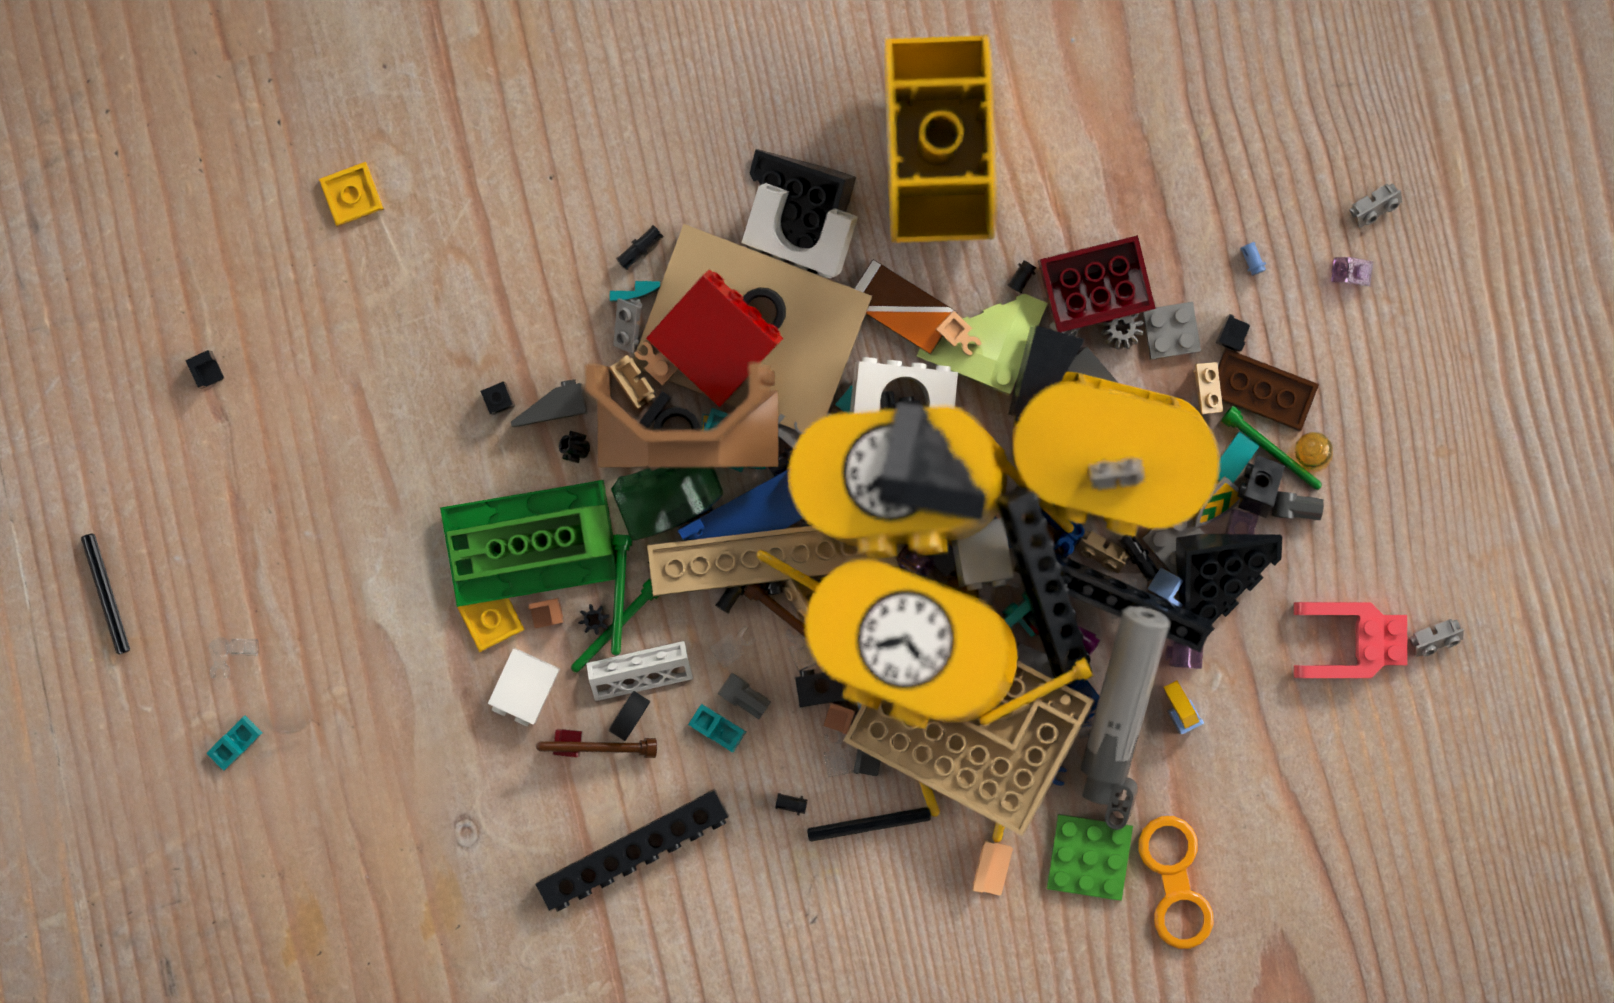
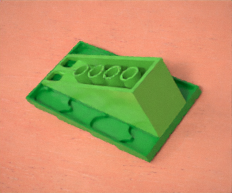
M604 480L440 507L457 607L615 580L617 554L616 550H614L615 546L612 545L613 530Z

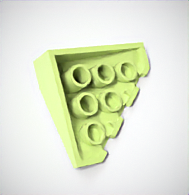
M1024 293L1015 297L1016 300L1004 305L1000 303L983 310L982 314L972 318L968 316L962 318L972 328L967 334L977 337L981 341L980 346H977L973 341L968 343L967 347L972 352V355H967L963 352L960 342L953 347L942 337L931 355L919 349L916 357L935 365L949 366L952 372H958L963 377L1009 396L1018 377L1030 327L1039 326L1048 303Z

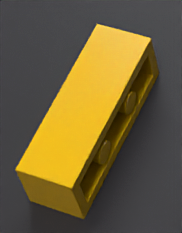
M1178 680L1164 686L1166 696L1185 729L1198 723V716Z

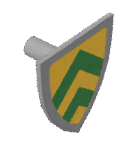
M1224 477L1218 484H1215L1210 498L1196 515L1195 528L1219 519L1240 502V498L1237 497L1239 488L1228 478Z

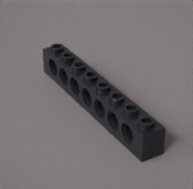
M1018 487L995 501L1054 679L1073 670L1072 667L1076 665L1075 662L1085 658L1091 669V658L1085 650L1082 641L1084 637L1077 626L1076 612L1070 604L1068 598L1069 591L1062 580L1061 566L1056 561L1053 552L1054 545L1047 534V523L1041 515L1038 506V496L1033 490ZM1076 679V680H1074V681H1072V682H1070V683H1068V684H1066V685H1070L1071 683L1077 681L1078 679Z
M1054 552L1056 561L1061 566L1063 583L1067 586L1070 596L1120 618L1123 610L1128 607H1145L1155 610L1170 622L1166 638L1201 652L1211 631V620ZM1015 564L1013 571L1019 573L1017 564Z
M713 789L537 881L535 885L548 910L550 911L555 908L558 912L570 905L569 900L575 897L581 900L591 895L592 888L598 885L604 888L615 882L613 877L621 873L625 877L637 870L636 865L642 862L648 865L659 859V853L665 850L671 853L682 847L680 842L688 838L691 842L704 835L703 830L710 826L713 830L726 824L725 819L729 817V814L716 789ZM697 810L705 811L708 815L707 821L697 823L693 818L694 812ZM674 822H681L685 826V832L681 835H676L672 832L671 825ZM651 834H660L663 838L662 845L658 847L652 846L649 842ZM630 845L638 846L641 851L638 858L629 857L627 855V847ZM607 857L617 859L618 867L615 870H609L605 867L604 861ZM589 868L595 872L596 878L594 881L588 882L583 879L582 872L584 869ZM568 880L573 884V891L571 893L561 891L560 883L562 881Z

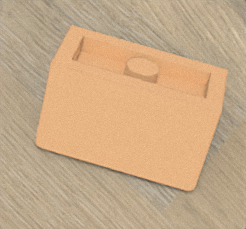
M988 840L983 841L972 885L973 891L987 892L999 896L1002 894L1013 851L1011 846Z

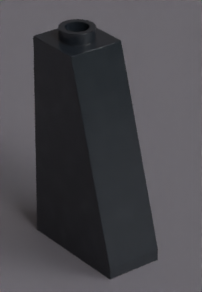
M1040 326L1030 327L1008 415L1015 416L1014 421L1019 422L1025 408L1039 393L1061 382L1084 341L1083 338Z

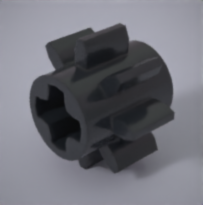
M570 431L569 435H564L559 442V451L563 453L562 459L579 463L580 458H586L590 451V443L585 440L587 435Z
M589 604L590 611H580L584 615V620L579 621L578 624L585 623L587 626L585 633L589 632L590 629H594L595 634L598 635L599 627L608 628L604 624V619L609 618L610 615H603L601 613L603 606H600L598 610H594L593 605ZM598 613L600 624L591 626L588 615Z

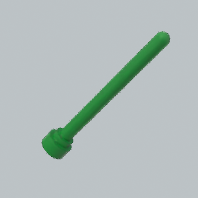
M1231 406L1224 414L1221 422L1227 427H1237L1313 489L1319 490L1322 487V483L1246 423L1243 420V416L1240 415L1241 411L1236 407Z
M615 534L612 545L615 546L614 550L617 551L611 653L614 656H618L621 653L627 551H630L633 543V536Z
M650 578L642 585L643 588L640 590L642 593L624 610L622 627L648 600L652 601L654 598L657 599L659 597L653 596ZM612 624L571 665L573 672H579L612 638Z

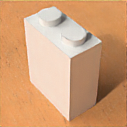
M1001 518L993 519L984 529L971 537L951 541L959 588L967 587L968 591L983 588L982 584L991 583L992 587L1007 585V580L1014 578L1006 531Z
M513 648L488 702L489 705L493 706L491 710L503 716L506 713L516 716L514 721L527 727L529 723L536 724L560 668L517 648Z

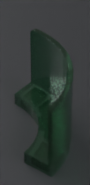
M649 467L642 471L619 477L611 488L628 534L633 541L666 532L688 522L710 508L724 494L714 467H659L653 471Z

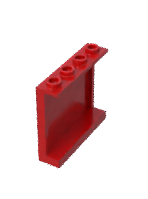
M709 269L646 339L720 407L749 376V363H761L784 338L774 325L768 324L761 318L762 315L756 308L748 306L743 301V297L738 291L731 290L724 283L725 281L720 274Z

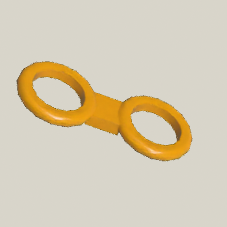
M1160 816L1151 820L1142 829L1138 839V852L1143 863L1151 871L1161 874L1165 897L1158 903L1154 913V926L1159 937L1167 945L1177 949H1191L1202 944L1208 938L1214 925L1213 911L1209 902L1201 894L1190 889L1186 871L1193 863L1198 851L1197 837L1193 828L1185 820L1175 816ZM1163 826H1173L1180 829L1187 839L1185 856L1179 862L1172 865H1163L1156 862L1149 852L1151 835ZM1179 900L1195 902L1203 913V924L1200 931L1188 939H1179L1172 936L1165 926L1167 909L1172 903Z

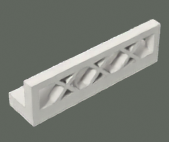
M685 641L586 663L588 678L595 701L693 679ZM682 666L686 670V672L678 674L671 672L674 668ZM656 672L660 674L656 679L651 680L647 678L651 673ZM629 678L636 680L630 685L622 683L625 679ZM598 685H611L608 690L598 692Z

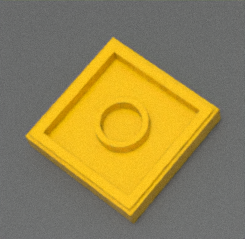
M367 162L319 179L337 227L384 210Z
M509 598L457 607L479 652L525 630Z

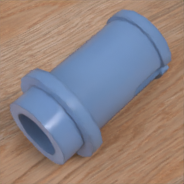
M1255 242L1240 248L1249 267L1247 271L1251 272L1252 276L1266 270L1264 266L1266 262L1262 261Z

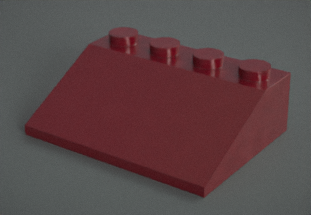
M1138 235L1038 260L1044 289L1058 332L1156 309Z

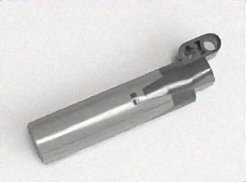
M1128 607L1122 612L1081 763V771L1087 775L1082 797L1095 803L1108 804L1105 821L1110 828L1115 830L1125 827L1132 814L1138 792L1137 783L1127 777L1170 625L1169 620L1161 613L1145 607ZM1123 790H1126L1127 796L1125 800H1120ZM1118 811L1122 813L1124 818H1117L1113 812Z

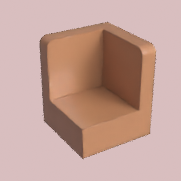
M559 598L528 604L535 628L564 622Z
M831 702L823 726L847 734L855 709Z

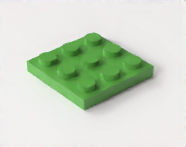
M1058 814L1047 889L1122 901L1133 826L1126 824L1122 829L1115 830L1110 828L1106 821Z

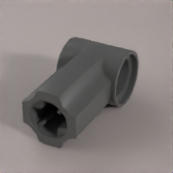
M1278 491L1272 508V516L1290 519L1297 517L1321 520L1324 499L1297 496L1296 493Z
M733 673L730 674L718 692L725 700L735 706H740L757 719L761 718L771 703L768 698L750 688L747 682Z

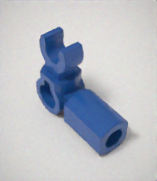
M1041 509V515L1056 530H1060L1059 540L1053 544L1054 550L1061 546L1064 549L1063 556H1069L1073 553L1074 545L1078 539L1085 533L1083 525L1070 521L1074 526V530L1071 533H1067Z

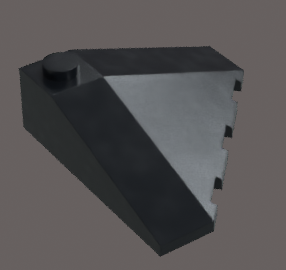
M755 149L749 173L753 181H759L760 185L767 183L789 191L781 216V229L786 239L791 244L800 248H812L817 244L829 211L836 208L846 212L856 180L855 176L835 169ZM810 268L806 270L815 274L818 272Z
M898 403L881 473L877 503L881 506L983 521L988 495L982 487L978 488L970 477L972 473L961 458L957 459L949 448L951 444L947 438L928 419L929 413L923 406Z
M1195 534L1176 537L1177 577L1183 580L1178 589L1179 601L1183 604L1181 608L1211 620L1212 624L1221 614L1227 617L1239 604L1236 599L1246 588L1251 591L1264 578L1261 575L1262 571L1270 563L1275 566L1282 559L1281 534ZM1212 625L1210 633L1215 629Z

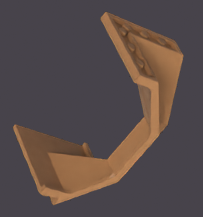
M749 363V396L747 400L713 430L650 431L628 415L611 398V371L609 367L598 364H585V390L597 400L598 467H778V390L771 389V386H775V371H772L769 365Z

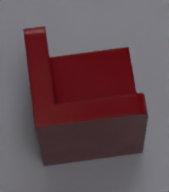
M558 728L555 731L554 742H582L583 731ZM553 752V755L578 758L580 752Z

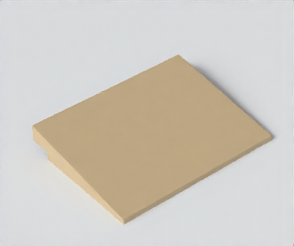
M683 224L637 350L642 355H647L648 348L643 344L645 341H648L646 337L709 269L720 274L725 281L724 283L731 290L738 291L742 297L750 290L759 287L770 288L782 297L786 306V318L782 326L778 328L780 335L784 339L761 363L771 366V370L775 371V386H771V389L778 390V417L780 414L785 416L779 424L795 430L794 424L797 422L798 430L804 432L811 424L827 416L872 296ZM757 297L748 305L756 308L761 313V318L768 324L774 321L776 307L770 299ZM653 346L654 352L658 354L660 351ZM634 356L633 361L638 369L647 372L644 368L649 363L646 360H639ZM679 369L668 380L706 395ZM749 376L725 403L738 408L747 400L749 396Z
M1017 661V669L1012 686L1005 698L994 709L1053 679ZM1064 685L987 725H982L979 721L980 718L967 722L949 723L930 717L926 728L922 729L891 717L890 714L895 702L883 698L879 710L864 705L861 706L844 742L1023 836L1095 701Z

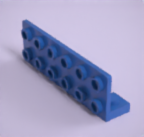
M789 469L678 529L682 539L688 541L780 530L800 521L804 517L798 510L791 494Z

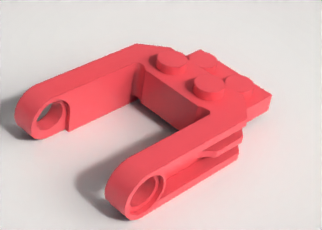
M1294 602V615H1357V621L1355 622V657L1357 664L1294 665V678H1372L1384 665H1407V615H1383L1371 602Z

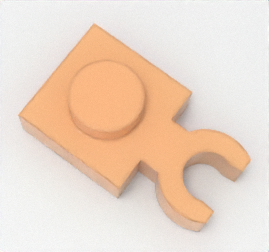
M952 311L936 328L953 347L960 342L963 352L967 355H972V352L967 347L969 342L973 341L977 346L981 345V341L977 337L967 334L972 328L955 311Z
M645 341L643 344L648 348L647 355H642L638 350L634 354L639 360H646L649 363L644 369L663 386L678 368L661 352L656 354L653 345L649 341Z

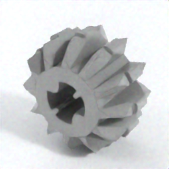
M1138 313L1110 320L1111 322H1101L1102 326L1108 327V329L1101 331V335L1110 334L1111 336L1106 340V343L1109 344L1116 340L1115 349L1120 347L1121 341H1123L1124 348L1128 349L1130 347L1128 339L1133 344H1137L1138 339L1133 334L1143 335L1142 330L1136 329V327L1143 325V321L1134 322L1133 320L1138 316ZM1122 321L1123 325L1128 326V329L1125 330L1127 334L1122 335L1121 331H1116V327L1119 325L1117 322Z

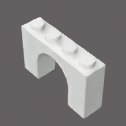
M767 183L758 186L742 243L748 245L749 249L762 253L764 251L770 253L771 257L777 260L794 262L795 267L803 270H808L809 268L818 271L817 274L824 278H832L839 275L843 268L858 217L836 208L829 211L817 244L812 248H800L791 244L781 229V216L789 191Z
M862 357V361L855 362L850 413L879 411L883 389L890 381L899 377L910 379L918 384L925 397V407H955L958 372H952L949 366L936 365V370L926 369L927 364L912 363L911 367L902 366V361L887 360V364L877 363V358Z

